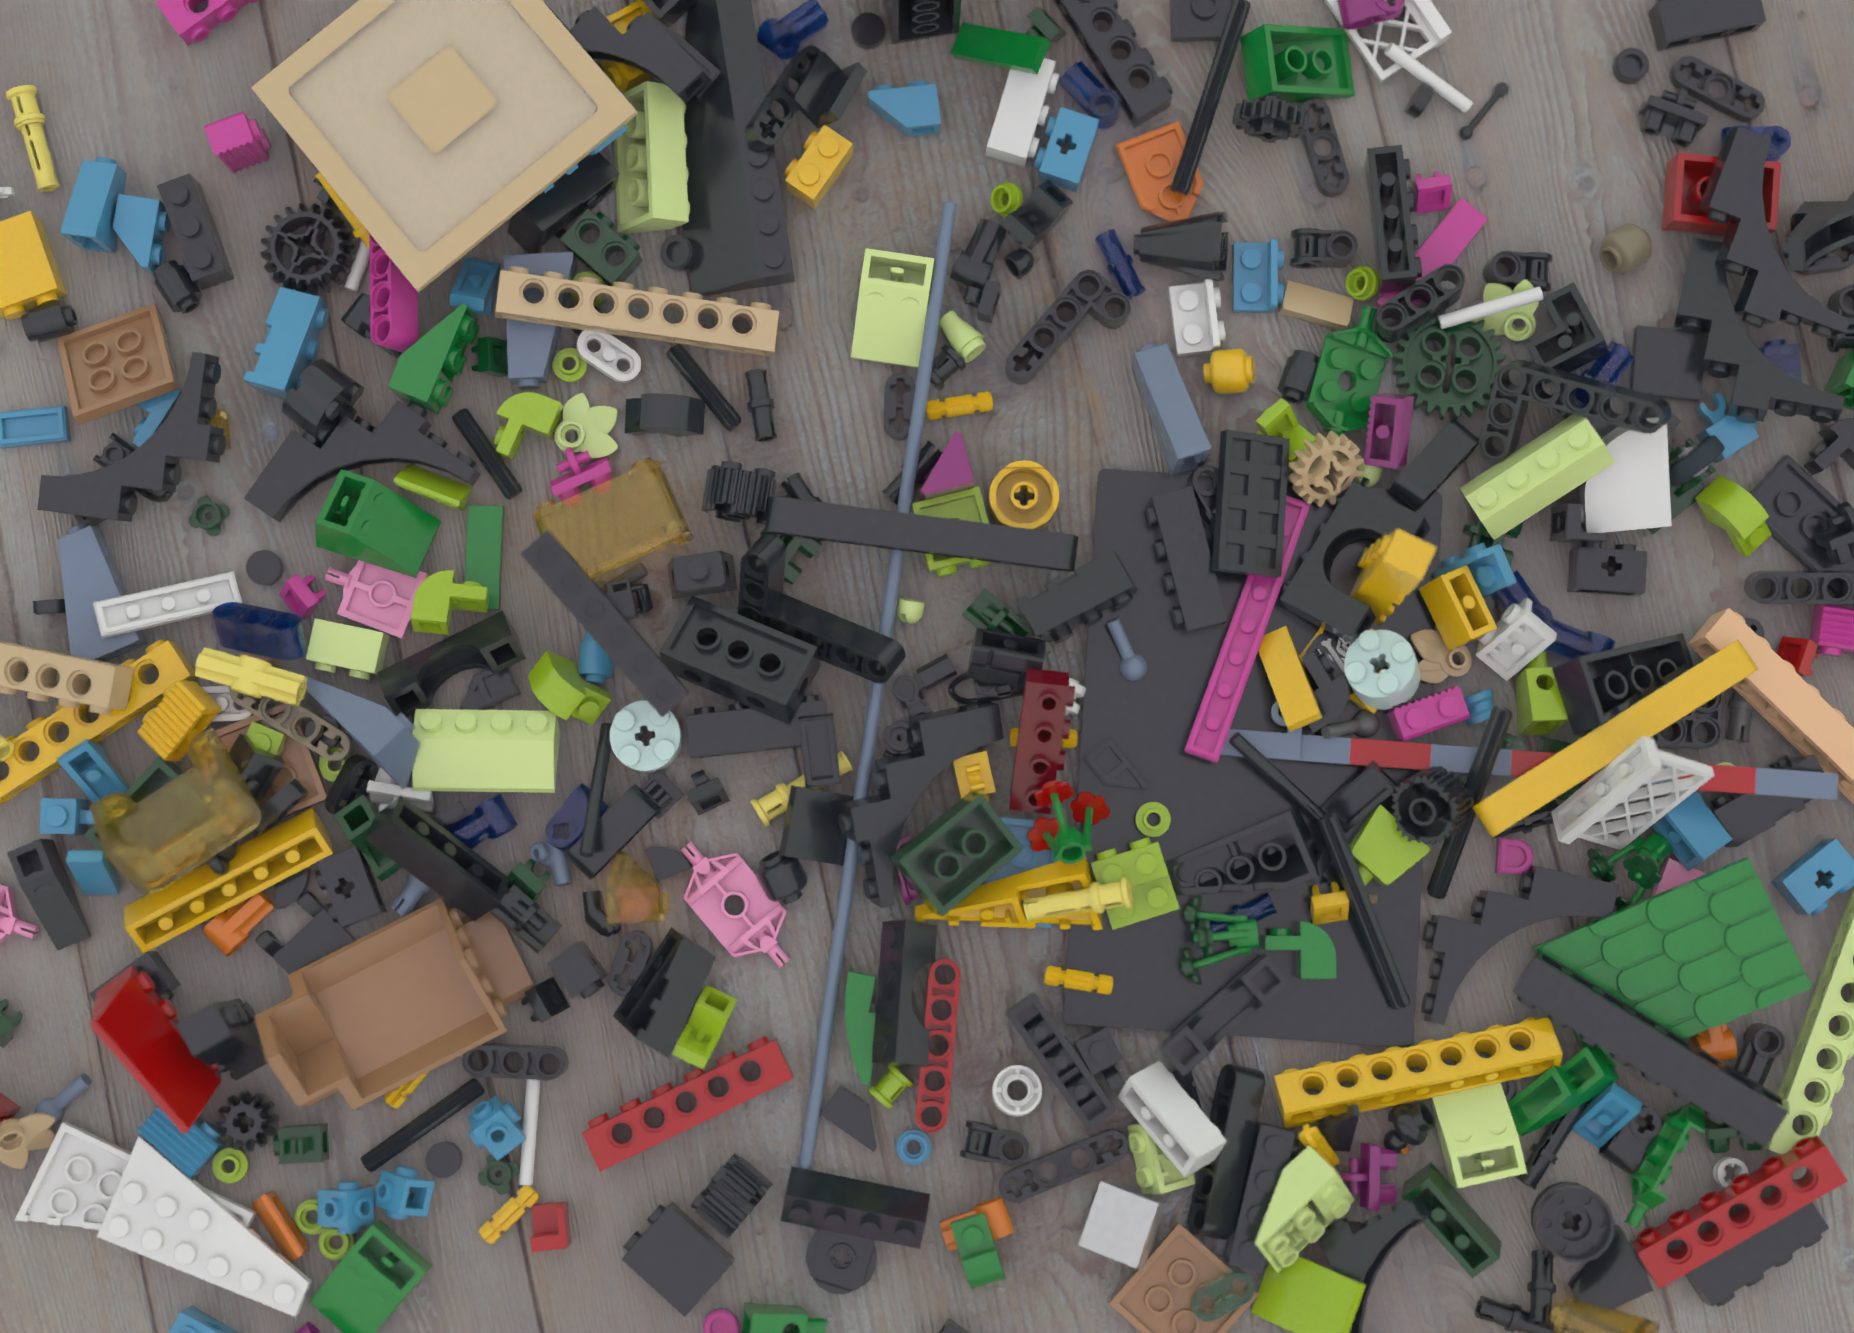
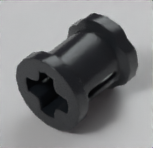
M946 344L941 348L942 352L933 360L930 382L938 390L944 388V382L957 370L962 371L966 368V365L957 353Z

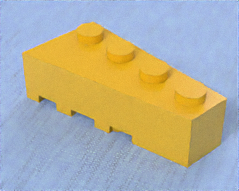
M1398 528L1389 535L1384 534L1381 539H1377L1375 544L1372 543L1369 548L1366 547L1357 564L1362 569L1349 596L1370 606L1376 616L1374 623L1381 626L1385 622L1386 616H1390L1395 609L1392 603L1400 605L1405 596L1409 595L1422 580L1437 547Z

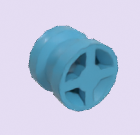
M1492 688L1464 698L1470 714V718L1466 719L1468 726L1489 719L1495 706L1492 700L1494 696Z

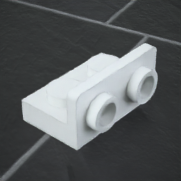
M1205 279L1203 283L1169 287L1168 297L1176 357L1213 353L1221 346L1220 342L1225 341L1223 321H1218L1216 308L1221 307L1219 287H1213L1212 279Z
M1528 597L1518 605L1516 603L1511 604L1504 611L1501 620L1496 623L1497 629L1477 639L1479 643L1476 656L1506 681L1556 641L1557 633L1531 612L1533 602Z

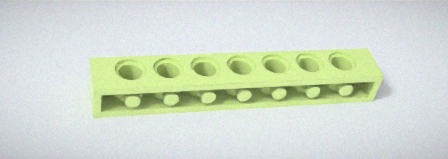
M1854 886L1852 887L1777 1092L1778 1096L1789 1102V1113L1766 1147L1763 1146V1149L1778 1155H1783L1792 1150V1146L1803 1138H1813L1816 1135L1819 1137L1822 1127L1826 1126L1830 1121L1832 1115V1107L1830 1105L1833 1096L1840 1091L1844 1083V1074L1842 1072L1846 1061L1850 1060L1854 1055ZM1848 983L1852 989V995L1845 1002L1841 997V989L1844 984ZM1836 1016L1840 1021V1028L1837 1033L1832 1034L1829 1030V1021L1832 1017ZM1825 1049L1828 1054V1061L1823 1067H1820L1817 1063V1054L1820 1050ZM1813 1082L1816 1087V1094L1812 1099L1808 1100L1805 1097L1804 1090L1808 1083ZM1801 1115L1804 1120V1126L1800 1132L1795 1133L1792 1122L1796 1116Z

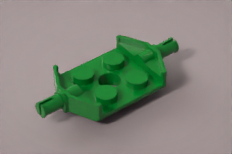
M1371 306L1362 307L1359 323L1353 326L1352 329L1326 334L1307 400V409L1325 427L1324 431L1328 433L1333 431L1338 436L1344 434V432L1367 428L1366 426L1370 424L1367 420L1370 417L1368 412L1371 410L1369 405L1372 403L1369 398L1377 394L1386 359L1393 358L1394 355L1381 339L1372 332L1377 309ZM1342 372H1345L1350 378V386L1346 391L1338 383V377Z
M1694 1103L1691 1105L1684 1104L1671 1113L1662 1116L1661 1122L1663 1126L1646 1151L1638 1171H1634L1630 1175L1631 1202L1634 1205L1626 1220H1624L1625 1223L1638 1229L1646 1212L1668 1199L1669 1196L1658 1191L1657 1187L1659 1184H1664L1669 1178L1672 1171L1670 1163L1675 1154L1681 1153L1689 1141V1135L1687 1134L1689 1129H1695L1701 1133L1705 1132V1121L1701 1107Z

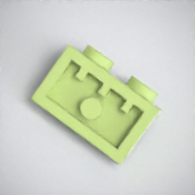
M1133 1123L1127 1126L1129 1133L1128 1144L1133 1152L1137 1169L1136 1180L1143 1194H1164L1195 1184L1194 1174L1192 1173L1184 1177L1140 1123Z

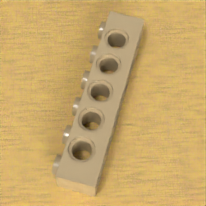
M0 641V693L18 695V690L27 692L28 699L48 702L49 696L59 698L58 705L80 708V703L89 704L90 712L111 715L112 709L126 710L134 668ZM26 667H28V676H27V678L25 677V669H26ZM57 673H59L60 676L58 684H56ZM89 678H90L91 688H90V690H89V692H88V690H87V682H88V680H89Z

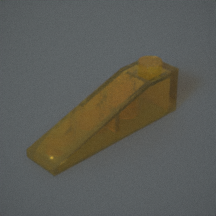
M617 852L616 862L613 863V874H610L607 884L608 924L664 921V914H670L669 892L663 893V885L628 852Z

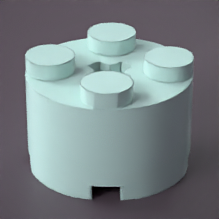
M1366 630L1362 632L1349 647L1344 660L1346 678L1356 696L1369 707L1380 710L1391 709L1393 706L1402 702L1405 703L1411 699L1418 689L1421 674L1414 651L1408 641L1395 632L1389 630ZM1384 666H1388L1389 669L1386 670V669H1382V668H1383Z
M637 701L627 705L615 715L610 728V743L614 754L624 765L640 772H657L667 768L678 756L683 746V730L679 720L671 711L661 717L648 701ZM644 728H648L650 732L655 733V738L650 739V745L648 746L643 741L638 740V736L643 734Z

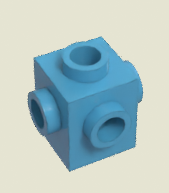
M497 1095L488 1101L484 1100L477 1104L471 1114L468 1115L471 1130L468 1132L470 1138L478 1148L481 1149L485 1146L497 1161L526 1140L522 1125L519 1122L521 1119L520 1114L510 1102L504 1104Z
M397 1166L396 1171L381 1170L379 1183L375 1190L376 1198L374 1205L387 1210L386 1216L395 1219L407 1220L408 1216L427 1217L435 1181L417 1175L418 1169L408 1166Z
M359 1181L337 1182L336 1188L318 1190V1226L337 1227V1233L352 1234L359 1232V1226L374 1224V1188L359 1187Z

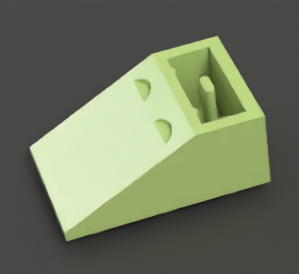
M865 248L851 358L918 368L934 258Z
M1501 1083L1430 1098L1448 1180L1452 1186L1462 1188L1527 1173L1519 1136Z
M1310 1145L1283 1169L1255 1241L1256 1246L1277 1273L1282 1268L1292 1265L1298 1258L1299 1253L1309 1243H1314L1320 1239L1325 1228L1335 1219L1343 1217L1355 1201L1338 1173Z

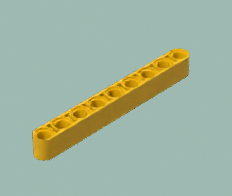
M1736 640L1472 808L1493 838L1610 764L1642 736L1653 737L1757 671L1758 667L1740 641Z

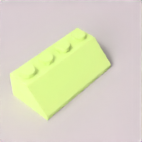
M646 81L622 93L638 114L625 124L628 130L614 140L615 169L619 172L616 183L617 232L621 234L671 230L689 222L690 203L687 195L689 172L686 167L685 148L687 146V136L684 129L686 104L664 83Z
M1573 414L1461 486L1460 489L1491 537L1495 540L1611 466L1615 461L1587 418Z
M415 709V729L412 734L419 741L420 745L412 769L414 791L555 793L560 728L558 717L553 712L541 710Z

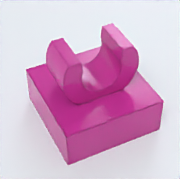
M1433 171V177L1422 179L1420 174H1416L1414 186V209L1416 214L1450 208L1452 181L1449 174L1441 176L1440 172Z
M298 574L285 582L279 594L300 622L312 615L315 607L326 594L325 589L320 590L318 593H312L308 588L315 580L313 575H308L303 580Z

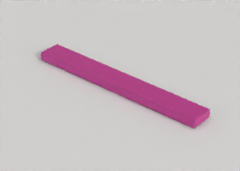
M1286 495L1281 577L1274 579L1247 576L1184 749L1185 753L1216 764L1218 763L1311 504Z

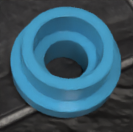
M910 1129L899 1136L896 1143V1151L899 1158L906 1164L918 1165L929 1157L931 1142L923 1131ZM912 1140L918 1141L921 1145L917 1153H911L907 1150V1144Z

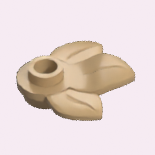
M1436 625L1434 630H1421L1410 635L1414 648L1420 657L1423 658L1418 663L1421 682L1438 684L1448 676L1460 677L1470 670L1472 656L1468 648L1463 645L1448 651ZM1454 653L1457 654L1460 659L1459 665L1454 664L1452 660V656Z
M34 1113L19 1120L7 1119L1 1121L0 1161L9 1167L23 1169L28 1160V1151L50 1148L55 1135L49 1127L55 1122V1117L46 1113Z

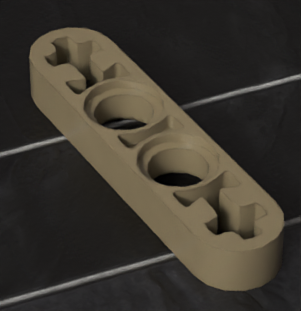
M229 687L230 696L236 704L325 759L333 762H342L351 755L353 751L351 737L302 705L295 706L285 703V714L279 719H272L268 714V706L273 699L264 697L259 702L254 698L246 696L242 700L243 694L233 691ZM260 703L259 709H255V706ZM303 718H311L315 722L316 729L309 737H301L297 731V725ZM324 727L328 728V731L324 733L328 738L337 740L339 737L342 738L340 744L344 749L341 753L335 751L331 755V746L320 740L318 747L314 745L322 736Z

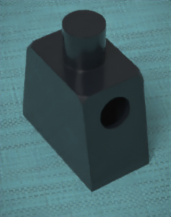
M714 551L671 558L668 563L672 599L738 590L733 555L726 552Z

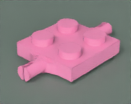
M358 560L356 566L349 574L329 567L327 572L339 578L326 574L325 581L343 586V599L337 612L338 615L405 639L411 624L416 590L430 575L419 571L417 577L414 578Z

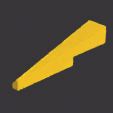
M1086 856L1077 863L1067 864L1057 861L981 885L943 917L932 913L925 903L915 906V919L921 923H925V920H948L949 926H959L960 921H980L981 927L1035 928L1037 923L1059 924L1060 929H1070L1071 924L1091 925L1092 930L1103 929L1101 914L1094 913L1092 910L1045 917L1032 921H1027L1025 916V898L1042 897L1088 888L1094 882V877Z

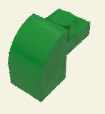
M1295 921L1296 935H1291V928H1270V935H1261L1262 950H1296V978L1336 979L1335 947L1329 935L1320 927L1308 922Z
M983 1211L950 1222L970 1288L975 1289L1006 1279L985 1212Z

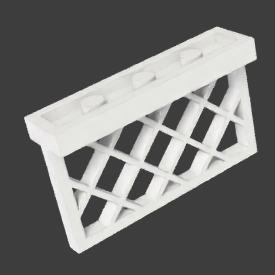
M1324 0L1343 27L1338 0ZM1383 0V1L1395 3V1H1392V0ZM1405 0L1403 7L1405 10L1404 21L1388 20L1376 23L1378 28L1375 41L1361 38L1357 33V29L1345 30L1380 83L1403 69V67L1395 62L1394 65L1383 71L1376 61L1378 48L1386 50L1389 46V43L1379 42L1382 25L1402 28L1399 45L1397 46L1414 59H1418L1433 48L1436 49L1448 41L1452 31L1431 0ZM1409 17L1411 18L1414 24L1408 23ZM1406 29L1420 32L1427 43L1418 49L1404 47ZM1367 46L1373 47L1372 53L1370 52Z
M1642 736L1551 812L1558 841L1570 844L1576 838H1581L1621 850L1714 776L1711 766L1657 750L1654 739ZM1661 764L1669 766V768L1662 769ZM1694 774L1692 777L1677 780V777ZM1671 778H1672V781H1670V782H1665V783H1661V784L1652 785V782H1657V781H1661V780H1666V779H1671ZM1647 784L1646 787L1639 788L1641 785ZM1671 793L1669 796H1666V797H1661V798H1656V799H1654V797H1653V796H1658V795H1662V794ZM1649 798L1647 801L1628 804L1629 801ZM1619 803L1624 804L1623 806L1616 807ZM1647 812L1645 815L1630 817V815ZM1626 817V819L1605 823V820ZM1623 830H1625V831H1624L1623 833H1621L1619 836H1615V835L1609 834V833H1613V832H1618V831H1623Z

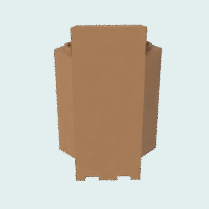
M440 898L289 974L288 979L293 997L254 1017L266 1061L297 1107L304 1104L306 1108H309L341 1092L353 1111L507 1032L503 1017L508 1015L505 1007L526 997L524 992L535 986L506 926L496 919L490 911L476 921L468 916L461 919L455 907L448 909L443 898Z

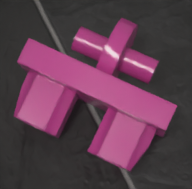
M571 447L565 449L568 459L556 464L560 474L570 469H573V471L549 481L554 497L558 495L567 509L574 508L584 502L578 486L588 481L591 482L597 496L614 489L610 474L612 469L607 457L580 467L581 464L592 460L588 450L575 456Z

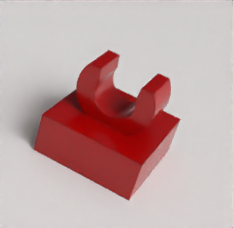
M1782 636L1777 655L1791 663L1799 676H1811L1814 672L1810 669L1813 658L1819 657V653L1816 651L1818 644L1810 639Z

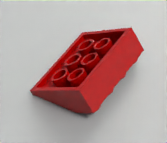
M132 965L97 990L90 1027L182 1134H184L191 1128L220 1085L222 1072L217 1067L220 1064L216 1063L209 1066L192 1056L176 1026L177 1023L181 1022L176 1017L178 1015L177 1009L168 998L162 1000L154 991L156 986L146 972L142 971L139 973Z

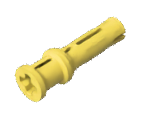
M34 85L17 86L6 91L5 95L6 99L12 103L16 117L13 121L14 126L18 131L22 132L37 183V190L41 193L57 190L60 188V183L56 176L43 131L46 119L45 115L39 111L35 97L38 93L37 88Z
M841 750L838 753L840 776L853 770L850 762ZM804 774L787 785L784 782L782 784L778 783L775 785V790L759 800L755 798L750 800L765 827L770 826L771 820L787 811L791 785L806 788ZM816 786V787H807V788L819 790V789H821V788H823V787H825V786Z
M1122 877L1119 882L1101 885L1099 882H1092L1088 888L1077 891L1024 899V911L1027 921L1089 910L1101 914L1104 913L1105 909L1125 906L1127 909H1131L1134 906L1132 887L1128 877Z

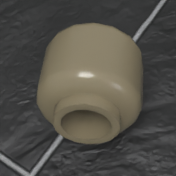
M1627 223L1621 225L1602 239L1599 251L1600 260L1609 271L1622 275L1630 273L1645 264L1651 257V237L1646 230L1635 224Z

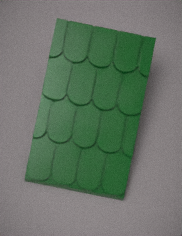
M1749 858L1735 861L1532 947L1534 953L1537 949L1541 950L1685 1039L1813 988ZM1572 1029L1582 1050L1587 1046L1593 1047L1578 1036L1579 1032ZM1602 1046L1593 1047L1603 1051L1613 1068L1622 1065L1616 1062L1610 1056L1611 1052Z

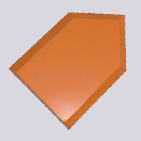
M1179 121L1115 144L1140 209L1167 221L1189 218L1204 184L1197 167L1187 195H1180L1171 190L1187 140Z

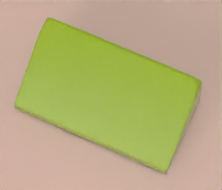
M412 464L406 465L395 476L393 481L402 490L459 511H464L472 488L466 484Z

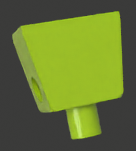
M1542 651L1526 665V669L1516 679L1518 736L1553 735L1568 720L1552 670L1554 667H1548L1546 651Z
M1378 805L1367 815L1349 845L1365 886L1372 878L1381 886H1388L1431 850L1423 842L1417 843V840L1409 842L1407 841V836L1402 837V832H1397L1396 830L1398 827L1395 822L1396 818L1381 805Z

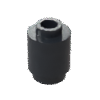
M171 260L160 265L153 272V277L156 279L154 284L173 312L181 311L183 314H186L200 305L199 300L202 297V292L192 282L189 272L184 265H179L176 260Z
M62 300L29 309L28 314L21 316L24 332L30 342L38 340L42 343L74 332V325L78 324L72 305L66 306Z
M1294 350L1293 355L1287 358L1277 387L1278 391L1282 393L1284 400L1295 404H1301L1302 400H1308L1319 361L1317 355L1304 350Z

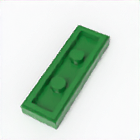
M963 22L950 54L960 60L1038 74L1050 42L1044 37Z
M468 505L465 581L477 582L483 587H488V610L500 611L505 508L503 506Z

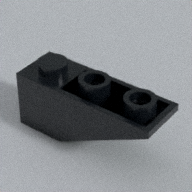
M38 839L7 852L20 887L56 949L61 950L92 937L53 839Z

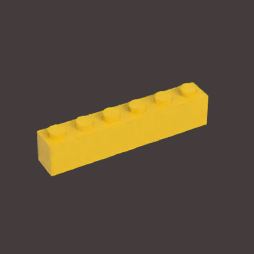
M312 807L270 829L263 835L238 846L236 854L229 861L230 866L226 874H216L207 864H204L124 906V928L144 954L333 854L330 833Z

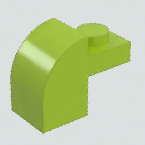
M523 392L508 398L496 413L501 420L507 422L506 427L501 425L495 436L494 445H497L495 451L501 457L513 461L526 430L552 440L563 415V404L534 392Z
M1280 398L1256 420L1260 429L1256 433L1290 439L1288 471L1294 473L1289 467V463L1298 460L1294 453L1295 450L1304 451L1306 448L1304 441L1307 439L1314 443L1316 437L1298 423L1290 404Z
M1721 475L1695 497L1707 521L1726 530L1737 552L1745 557L1752 554L1772 535L1765 523L1769 515L1761 504L1743 487Z
M454 570L440 571L430 575L419 585L414 596L411 614L413 631L449 635L453 609L488 613V587H483L481 584L473 581L457 584Z
M549 650L545 651L527 675L532 691L538 700L551 712L564 720H567L571 715L593 725L612 700L609 691L580 678L575 662Z
M706 984L695 1004L686 1027L673 1049L672 1055L683 1059L686 1063L704 1069L726 1028L738 999Z

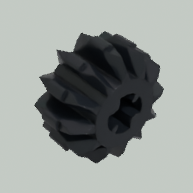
M248 1090L242 1091L240 1099L235 1095L227 1098L230 1107L222 1106L219 1108L218 1112L226 1117V1119L216 1122V1127H226L227 1132L223 1133L220 1138L222 1141H226L233 1137L232 1149L237 1150L243 1144L246 1152H251L255 1148V1143L260 1147L268 1144L265 1135L273 1136L276 1134L277 1130L268 1124L278 1121L279 1116L276 1114L269 1115L267 1112L274 1106L272 1101L261 1105L263 1093H256L251 1098ZM245 1116L253 1118L254 1124L251 1126L242 1124L241 1118Z

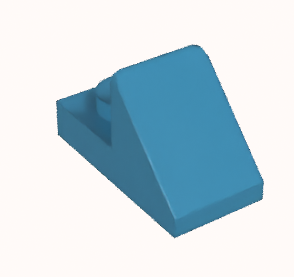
M466 257L450 292L449 305L457 306L458 308L463 303L468 305L473 313L490 315L495 299L500 263Z
M177 389L136 404L150 414L147 419L143 418L137 424L133 433L135 436L132 441L133 444L138 447L142 446L158 430L175 406L181 390Z
M89 739L84 740L57 758V762L99 810L120 798L129 788L127 782L107 760L105 748Z
M1612 1083L1608 1088H1605L1590 1099L1591 1102L1586 1106L1576 1122L1573 1131L1596 1147L1601 1148L1615 1133L1640 1112L1642 1102L1615 1083Z

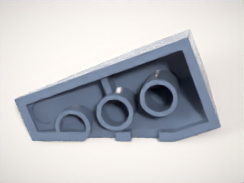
M307 677L306 693L404 789L409 783L420 745L419 741L411 733L415 726L401 712L395 716L385 706Z

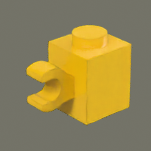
M987 751L965 755L956 759L952 764L960 800L971 791V793H982L985 799L990 801L988 794L995 793L996 791Z

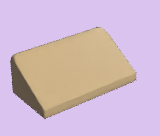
M1288 280L1284 291L1283 303H1281L1278 313L1343 331L1348 328L1354 298Z

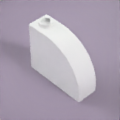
M1659 417L1646 418L1651 423H1658ZM1667 424L1651 434L1617 427L1602 438L1615 463L1579 485L1580 504H1582L1581 528L1586 533H1604L1672 526Z

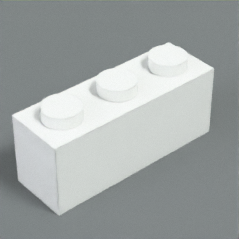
M1044 58L1038 74L1010 69L988 140L986 156L1025 167L1028 157L1035 158L1040 138L1034 137L1037 125H1045L1050 106L1044 105L1047 93L1054 94L1059 74L1054 73L1056 61Z
M1160 1061L1130 1076L1118 1095L1122 1103L1184 1177L1214 1161L1227 1142L1220 1130L1212 1124L1198 1107L1196 1101L1190 1098L1176 1081L1173 1074Z

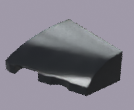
M1617 1224L1614 1225V1236L1608 1249L1598 1258L1588 1261L1582 1270L1577 1271L1567 1283L1582 1316L1588 1320H1592L1653 1291L1637 1256Z

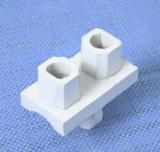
M380 767L375 781L369 780L366 790L370 793V801L380 804L379 812L399 796L405 798L420 811L433 812L435 802L432 791H414L413 776L410 786L402 789Z

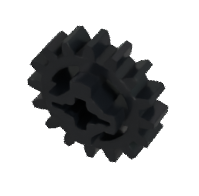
M1266 96L1263 99L1254 98L1252 102L1243 100L1242 104L1236 103L1232 124L1236 125L1235 128L1237 130H1244V134L1260 138L1263 142L1275 143L1276 140L1280 139L1288 140L1289 137L1297 139L1298 135L1304 136L1305 131H1307L1309 114H1306L1305 109H1298V105L1292 102L1280 100L1277 96Z

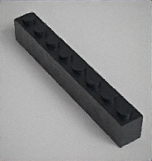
M1539 949L1536 950L1515 983L1512 992L1517 994V999L1522 1004L1532 1009H1535L1537 1006L1548 1013L1547 1017L1556 1025L1563 1028L1569 1026L1579 1032L1578 1036L1587 1044L1593 1047L1602 1046L1611 1052L1610 1056L1616 1062L1624 1066L1631 1064L1641 1070V1075L1647 1081L1657 1086L1661 1083L1673 1090V1095L1678 1100L1687 1105L1694 1103L1705 1110L1704 1114L1709 1119L1720 1125H1723L1725 1122L1737 1130V1135L1750 1144L1758 1142L1766 1147L1789 1113V1102Z

